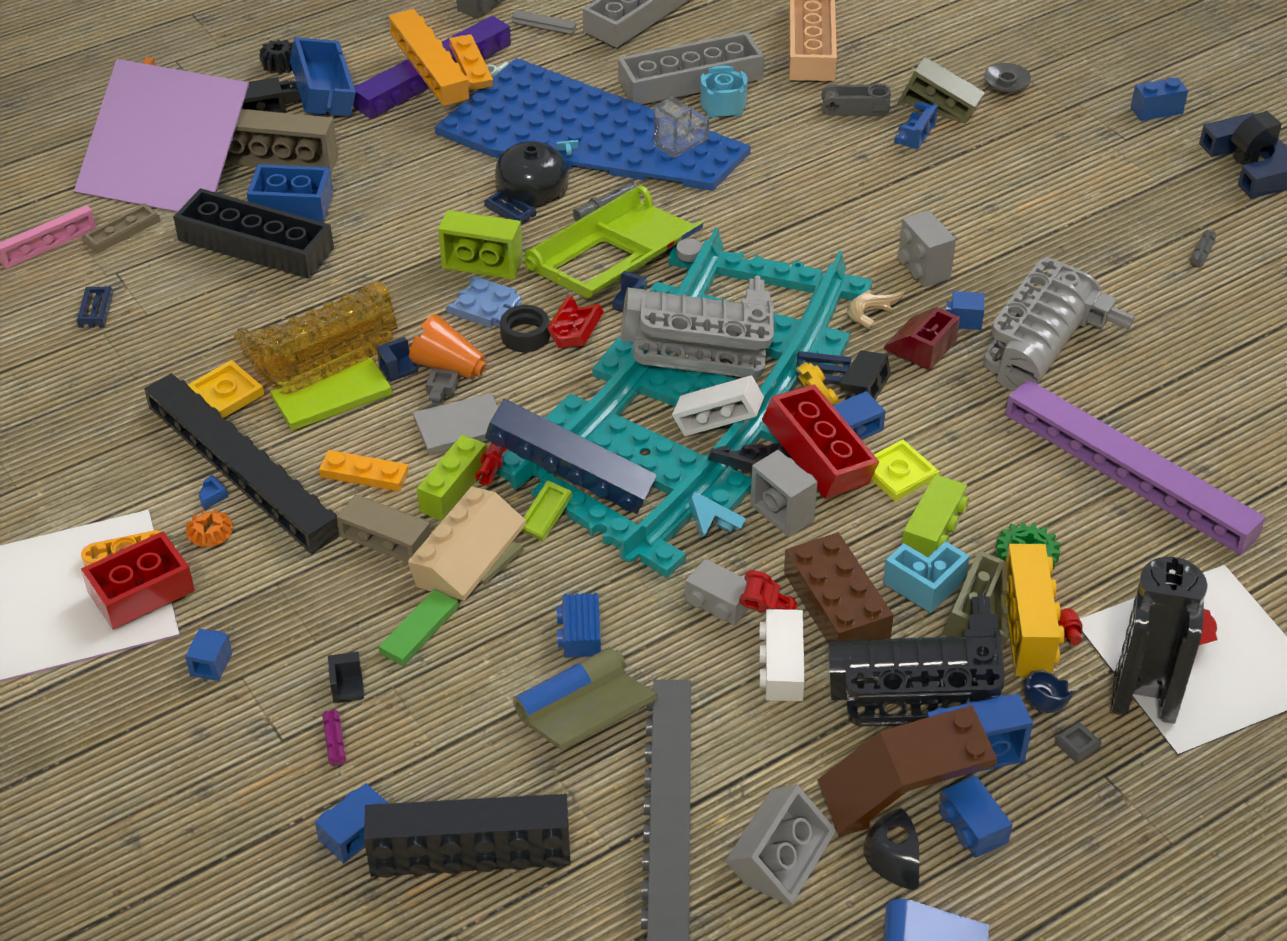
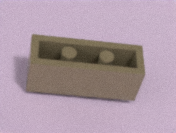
M356 494L337 516L340 537L407 563L431 535L430 522Z

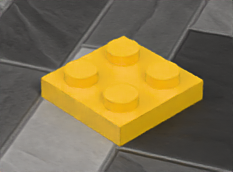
M232 360L188 384L189 388L195 394L199 393L211 408L215 407L223 418L264 395L263 386Z

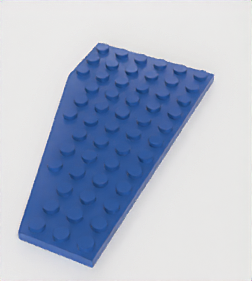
M515 58L493 77L492 87L477 90L468 100L464 101L435 126L436 135L495 158H499L500 154L506 149L520 142H542L557 150V142L578 140V149H571L572 156H567L566 150H559L566 161L568 169H572L573 166L609 171V175L646 180V177L677 181L683 182L684 187L714 191L750 154L751 149L750 145L738 140L728 138Z

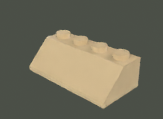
M471 486L409 559L408 564L416 587L428 591L436 589L447 596L465 601L527 524L526 519L496 492Z

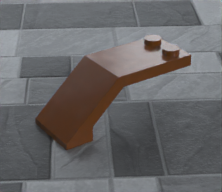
M973 705L879 731L817 779V783L837 830L838 837L869 829L870 819L906 792L997 766V757Z

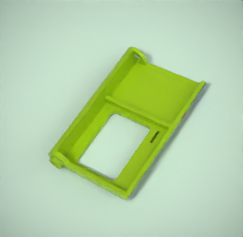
M637 185L527 250L524 262L529 270L585 298H590L620 280L623 271L630 273L637 271L645 266L647 262L672 248L681 240L701 230L703 222L699 221L696 224H692L654 207L649 191L644 186ZM639 192L644 196L645 202L641 200ZM600 242H607L632 254L586 283L565 274L561 270H557L558 267Z

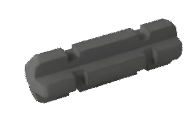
M1209 230L1203 232L1191 256L1190 263L1192 266L1196 265L1199 268L1204 265L1216 241V232Z

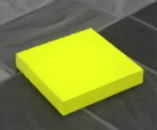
M903 439L874 454L879 460V464L871 480L895 502L929 484L935 474L939 475V470Z

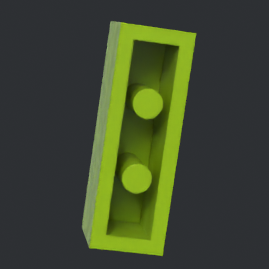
M461 435L417 487L419 512L441 521L448 515L470 487L476 483L475 474L481 465L480 459L482 454L487 451L486 443L465 435Z
M935 474L903 530L902 544L905 543L924 556L929 557L945 541L948 542L949 532L954 533L959 522L958 515L960 513L964 514L969 504V498L966 497L967 484Z

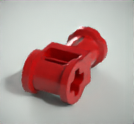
M756 570L745 573L744 594H741L739 598V603L742 606L756 610L759 613L766 612V609L796 610L797 602L792 596H784L779 593L780 585L772 581L768 574Z

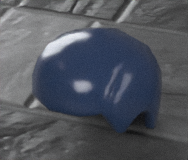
M1044 670L1033 671L1023 684V693L1032 708L1042 713H1058L1067 706L1074 694V691H1068L1067 680H1059L1056 676Z

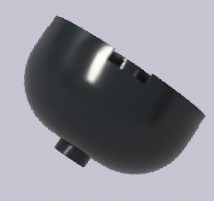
M526 141L512 145L501 154L496 163V191H500L508 197V202L513 203L514 199L522 201L531 207L546 205V201L555 197L560 199L567 191L568 168L566 161L558 150L542 142Z

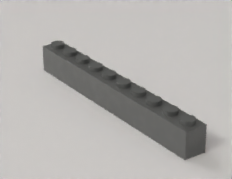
M653 680V691L657 693L658 699L647 704V711H653V717H646V736H652V743H646L645 762H652L651 769H645V789H651V796H644V815L650 816V823H644L643 843H650L649 851H643L642 866L643 871H649V879H642V900H648V909L641 908V930H647V938H641L640 941H689L691 680Z

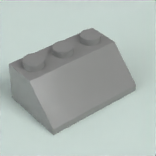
M798 784L771 789L725 862L745 885L790 905L793 904L837 830Z

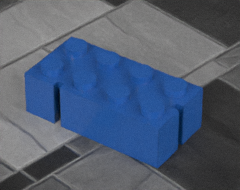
M294 37L290 63L305 113L318 115L330 112V115L351 116L356 92L345 57L342 55L343 51L339 41Z

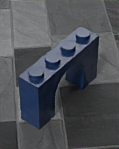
M1252 112L1204 124L1199 145L1211 157L1235 152L1236 145L1231 141L1234 131L1245 119L1255 114ZM1278 138L1276 144L1261 148L1259 156L1265 160L1242 165L1238 186L1250 199L1287 190V146Z

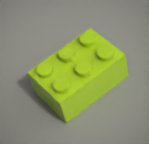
M447 210L438 228L442 268L515 280L523 262L521 221Z

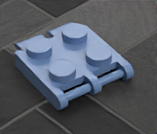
M473 276L470 279L469 286L458 293V298L454 303L448 304L446 311L451 315L492 328L493 325L500 327L501 316L506 310L519 306L522 303L520 300L522 297L516 293L515 289Z

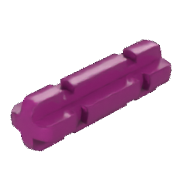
M335 709L325 711L322 714L328 761L334 767L343 765L346 762L339 712Z

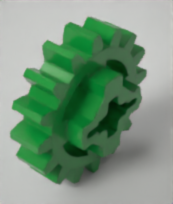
M1021 522L1020 527L1010 524L1009 531L1002 529L1001 535L997 537L995 556L1006 561L1009 544H1045L1047 557H1052L1054 570L1061 552L1059 551L1060 542L1055 541V533L1046 534L1047 527L1037 529V524L1034 522L1031 527L1026 526L1025 522Z

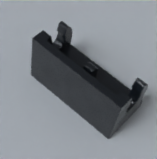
M860 350L841 380L840 388L845 391H852L856 396L867 391L876 400L891 376L888 354ZM847 395L845 400L852 397V395Z

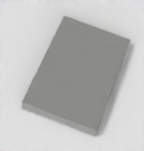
M492 393L416 411L413 412V417L428 455L448 451L461 435L481 442L488 441L485 439L489 422L497 411L498 406Z

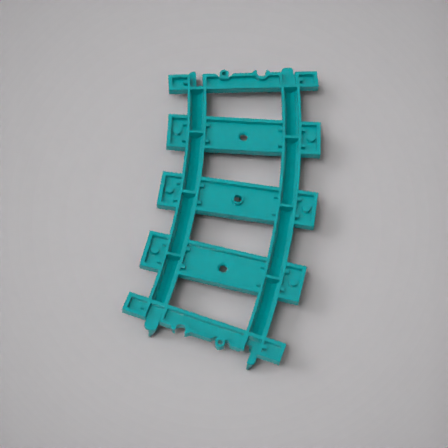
M715 227L709 241H704L695 261L686 262L679 259L677 256V244L673 246L668 257V265L689 269L679 287L655 281L650 291L666 292L667 294L675 295L683 294L698 298L705 297L722 301L724 299L707 295L716 275H722L748 281L750 278L755 279V276H760V280H764V284L813 293L801 320L774 313V334L771 345L765 350L766 356L778 359L761 388L759 387L764 399L758 414L753 418L727 424L726 426L730 427L729 430L713 448L728 446L730 451L741 450L743 445H755L760 438L780 444L762 421L771 397L795 389L799 380H796L797 354L799 351L843 356L850 342L851 333L829 328L828 326L840 299L854 300L859 295L871 290L873 279L845 274L846 265L843 251H838L834 264H829L825 274L822 273L823 270L804 267V264L800 261L793 262L790 267L786 262L763 259L757 254L751 260L743 258V252L722 251L723 242L719 228ZM617 337L592 368L593 377L607 382L590 401L570 393L545 419L657 474L652 487L668 494V496L637 525L559 478V475L548 472L541 466L522 459L511 451L504 454L503 465L496 471V474L509 481L511 488L514 490L518 489L533 475L539 478L540 483L531 490V495L535 498L547 480L572 491L573 497L564 509L567 511L569 519L589 530L590 536L597 532H603V544H612L619 549V557L624 561L633 562L640 557L641 563L668 578L686 561V553L668 542L693 518L688 502L689 496L696 492L734 511L751 492L752 478L736 471L737 468L708 460V454L704 456L620 415L638 394L676 407L681 395L737 379L722 374L640 364L633 358V342L620 341V337ZM643 350V354L648 353L647 350ZM803 361V362H809V363H818V364H827V365H836V366L838 365V364H830V363ZM649 450L651 453L649 455H642L640 451Z

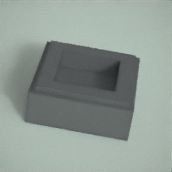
M1077 722L1056 736L1055 744L1077 764L1099 750L1102 743L1080 722Z

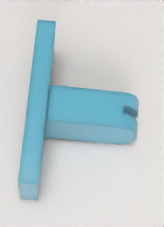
M578 140L557 142V150H566L567 156H572L571 149H578Z

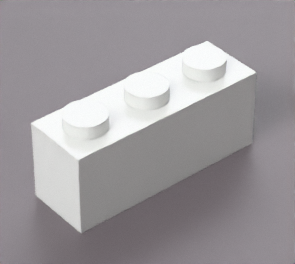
M751 375L681 395L672 416L683 435L688 436L756 417L764 396Z
M766 609L765 622L760 621L759 640H765V645H760L759 663L765 664V669H760L759 686L760 688H765L766 700L803 701V610Z

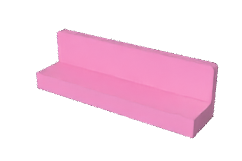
M86 205L0 242V263L5 269L10 268L95 229L96 225L92 210Z

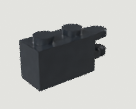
M275 77L249 82L242 109L285 112L284 104L296 103L300 100L296 81L287 80L279 82V78Z

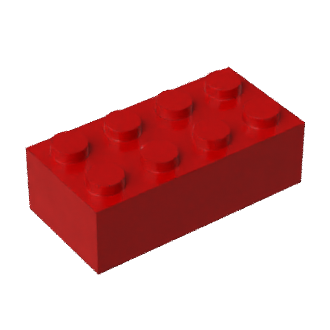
M815 384L771 397L762 418L763 423L797 465L815 478L817 489L825 499L869 485L879 460Z

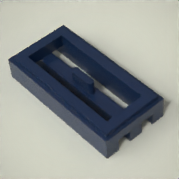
M500 191L484 200L486 208L505 219L521 221V225H523V221H529L530 216L532 218L536 216V209L514 199L513 203L508 202V197Z
M112 287L85 288L77 318L78 328H84L85 324H88L89 328H94L95 324H99V328H105L113 296ZM93 293H96L95 299L93 300V303H92L91 314H90V316H87V313H88V310H89V306H90V302H91V298H92V294H93ZM103 293H104L103 300H102V304H101V307H100L102 295H103Z
M799 351L797 354V367L805 363L803 361L843 365L811 363L813 366L817 365L822 372L843 373V376L824 374L825 380L822 381L823 383L840 384L850 367L852 357ZM796 371V380H800L798 376H799L801 373H799V372H797V371Z

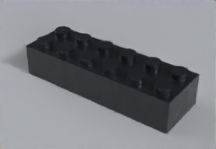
M202 188L173 216L179 241L306 278L311 277L334 249L330 224Z
M567 794L365 805L364 842L370 876L389 878L395 875L423 876L430 873L457 874L465 871L491 872L500 869L525 870L535 867L558 868L570 866Z

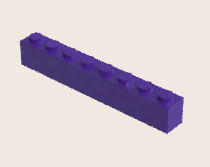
M492 15L442 41L444 49L449 51L453 61L458 63L449 46V40L453 37L472 35L483 59H486L511 45L510 26ZM409 59L355 86L356 94L353 107L368 118L373 119L428 90L429 86Z

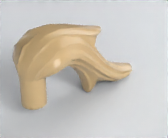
M868 290L849 304L847 310L848 317L852 322H857L870 329L874 320L866 316L864 312L873 309L891 312V305H894L902 298L904 291L902 290L891 295H872L871 290Z

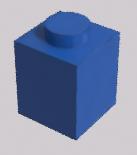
M953 291L952 300L946 302V311L960 317L959 329L982 330L984 293Z
M198 630L185 656L190 676L215 681L220 680L232 655L228 634L217 630Z

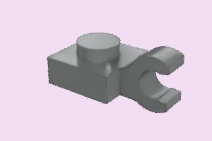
M432 368L426 383V393H429V400H432L430 408L443 405L445 395L453 396L459 381V371Z

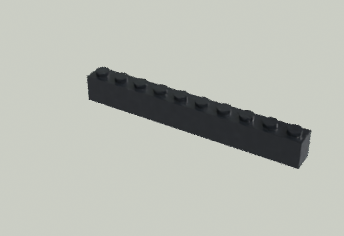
M170 373L144 388L149 409L311 555L339 538L337 515L331 509L327 510L320 503L317 496L314 494L310 495L297 479L293 480L287 475L285 469L280 464L276 465L270 460L264 450H259L254 446L252 440L247 435L243 436L238 432L231 421L227 422L221 417L219 411L215 407L211 408L199 393L195 394L184 380L180 381L175 375Z

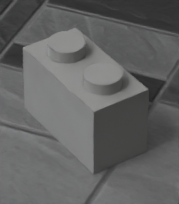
M706 558L685 580V600L693 606L700 607L715 615L720 620L736 625L749 610V608L739 603L740 595L744 594L746 585L744 577Z

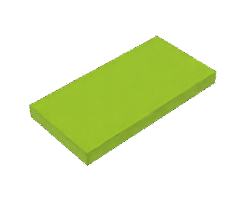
M367 356L271 390L270 394L291 431L392 395V388L372 358Z

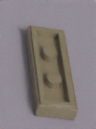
M144 203L83 234V242L98 254L160 222L159 214Z

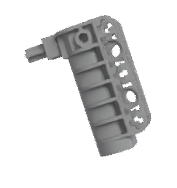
M1042 258L1036 263L994 320L991 333L995 339L988 347L983 363L986 369L998 374L997 382L1011 391H1015L1028 379L1038 384L1079 325L1085 327L1087 322L1103 328L1107 321L1130 329L1135 316L1115 308L1117 298L1101 293L1102 288L1091 275L1055 259ZM1048 268L1049 271L1047 272V274H1043V271L1047 270ZM1031 283H1039L1043 287H1035ZM998 354H1000L1001 360L994 361Z
M755 276V279H749V289L746 290L745 297L742 298L741 303L627 287L622 313L620 341L633 342V358L638 363L738 377L752 375L753 378H758L763 374L766 356L765 349L771 345L774 334L773 301H770V292L764 291V280H760V276ZM643 350H647L648 353L643 354ZM666 352H676L679 357L668 356ZM719 359H729L732 361V364L722 363Z

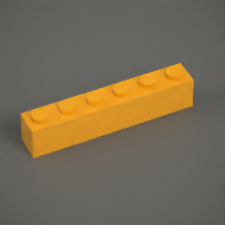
M415 9L388 15L390 35L442 106L468 100L469 89H471L469 77L464 75L460 65L453 61L450 52L446 51L441 40L434 36L432 28H428L424 18L419 16Z

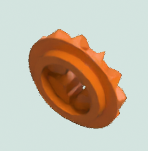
M216 509L210 513L203 510L201 515H193L192 521L186 522L187 538L193 544L201 547L219 545L226 541L233 531L232 520L228 518L226 512L219 513ZM213 523L214 526H210L205 533L204 527H208L209 524Z

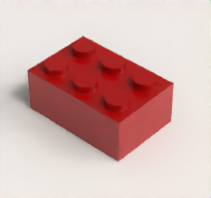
M164 531L81 568L87 592L112 630L195 591L190 567Z

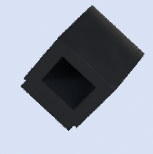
M1268 111L1245 119L1231 137V141L1236 145L1234 158L1242 165L1258 162L1261 148L1277 143L1282 123Z

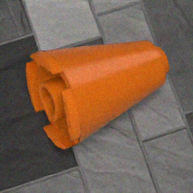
M436 314L429 316L421 326L424 332L420 337L416 335L412 342L409 359L416 364L430 368L459 371V376L474 379L476 376L480 377L487 366V363L484 362L485 356L441 316Z

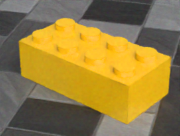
M1009 544L1006 559L1008 590L1006 606H1008L1007 624L1014 675L1029 676L1033 671L1040 670L1052 674L1054 664H1059L1060 661L1059 645L1064 643L1063 626H1058L1060 604L1054 601L1057 592L1056 580L1051 579L1050 576L1053 571L1052 557H1047L1045 544Z

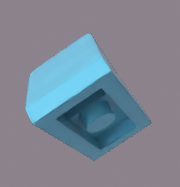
M693 492L688 498L700 538L705 536L713 519L717 521L715 524L717 527L730 533L732 529L735 531L741 529L746 520L743 516L696 492Z

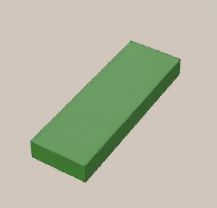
M433 589L381 643L379 653L404 666L459 608L458 601Z

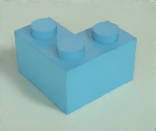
M945 541L935 552L926 557L903 543L886 559L883 584L932 613L966 580L970 555Z

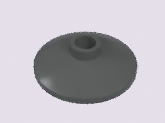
M998 63L987 68L984 79L989 86L996 90L1016 92L1029 86L1031 75L1022 66L1012 63Z

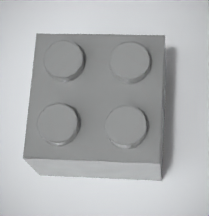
M929 210L902 218L900 245L897 252L898 259L924 288L951 279L956 239Z
M779 450L752 465L750 505L787 537H791L814 522L817 481L811 474L806 473L791 458L785 456Z

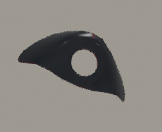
M902 808L895 809L884 814L870 828L864 840L863 852L871 869L882 878L897 886L914 890L919 887L918 836L908 814ZM892 827H901L907 831L908 839L904 843L895 844L888 839L887 832Z

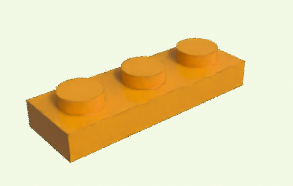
M472 35L450 38L449 46L460 65L461 71L470 79V90L492 87L493 78Z
M328 450L319 468L320 477L400 492L409 474L408 464Z

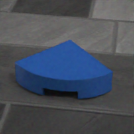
M213 475L204 480L199 494L200 503L204 510L229 497L227 489Z

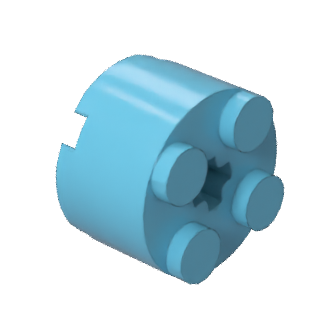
M715 66L708 69L707 74L704 75L703 73L701 75L700 104L707 112V116L717 118L719 116H740L743 114V109L747 103V76L743 71L740 70V73H738L731 66Z

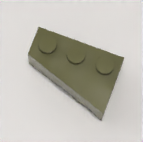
M924 57L915 69L897 104L903 106L905 103L914 106L917 102L929 105L936 104L938 105V116L966 124L985 92Z
M978 550L943 630V635L948 637L964 636V629H968L969 614H972L971 598L978 597V593H984V597H990L991 614H997L998 628L1000 629L1003 651L1009 638V629H1007L1008 606H1006V594L1008 591L1006 561Z

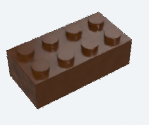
M839 532L785 549L784 574L828 644L830 640L891 639L894 615Z

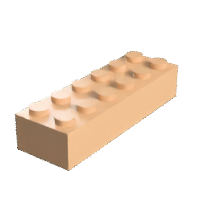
M789 0V80L835 81L837 63L835 0Z

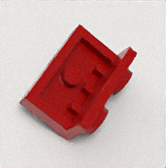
M567 296L548 325L550 336L558 348L583 346L588 341L604 311L600 304L578 307L574 298Z

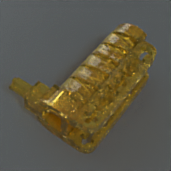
M376 280L360 287L357 293L342 295L339 301H328L324 303L323 308L308 310L305 316L300 318L294 316L288 320V323L282 326L276 324L263 330L257 328L252 331L245 330L242 327L238 328V334L234 335V339L240 343L243 356L252 361L255 371L264 382L282 394H290L377 355V346L394 341L391 331L398 329L389 291L382 282Z

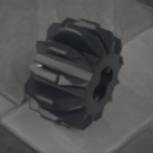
M278 39L277 41L270 40L269 44H263L259 57L264 70L269 71L270 74L279 73L280 75L282 72L289 73V70H292L290 56L293 43L286 39L283 41Z

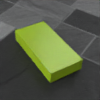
M547 480L523 518L526 519L527 524L521 531L544 542L568 505L569 500L573 497L572 491Z

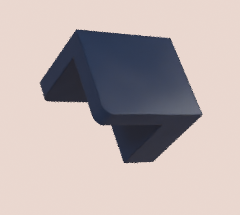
M623 271L621 274V290L612 301V309L623 313L627 287L647 291V277Z
M406 337L377 346L379 367L389 382L418 372L417 364L409 359V344Z

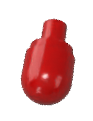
M1069 608L1060 610L1058 626H1063L1064 638L1069 639L1072 645H1079L1082 642L1081 633L1083 625L1078 614Z

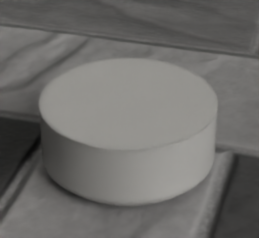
M691 238L681 240L677 244L678 258L686 262L695 261L702 244L698 240Z

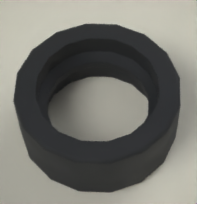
M519 305L506 310L500 319V335L503 344L516 352H532L544 347L550 338L548 314L542 308L534 305ZM523 324H530L539 327L538 329L527 333H521L511 330L512 328Z

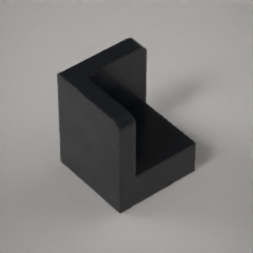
M359 651L328 655L333 704L363 700L364 688Z

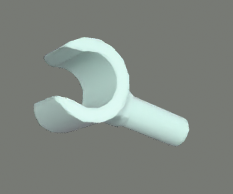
M504 62L498 67L487 65L492 78L504 69L508 62Z

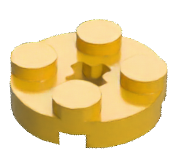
M805 362L796 368V371L801 373L798 377L804 387L815 384L832 405L839 402L835 392L831 388L827 389L822 382L825 380V376L817 365L813 366L811 363Z

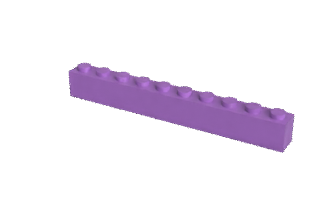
M1028 379L1009 395L1006 410L1007 417L1239 555H1242L1260 537L1266 518L1264 515Z

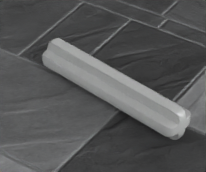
M515 10L512 16L513 22L516 24L573 34L576 30V23L570 20Z

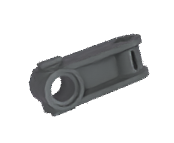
M879 83L871 85H828L821 92L823 100L822 111L830 116H884L890 111L891 89L889 86Z

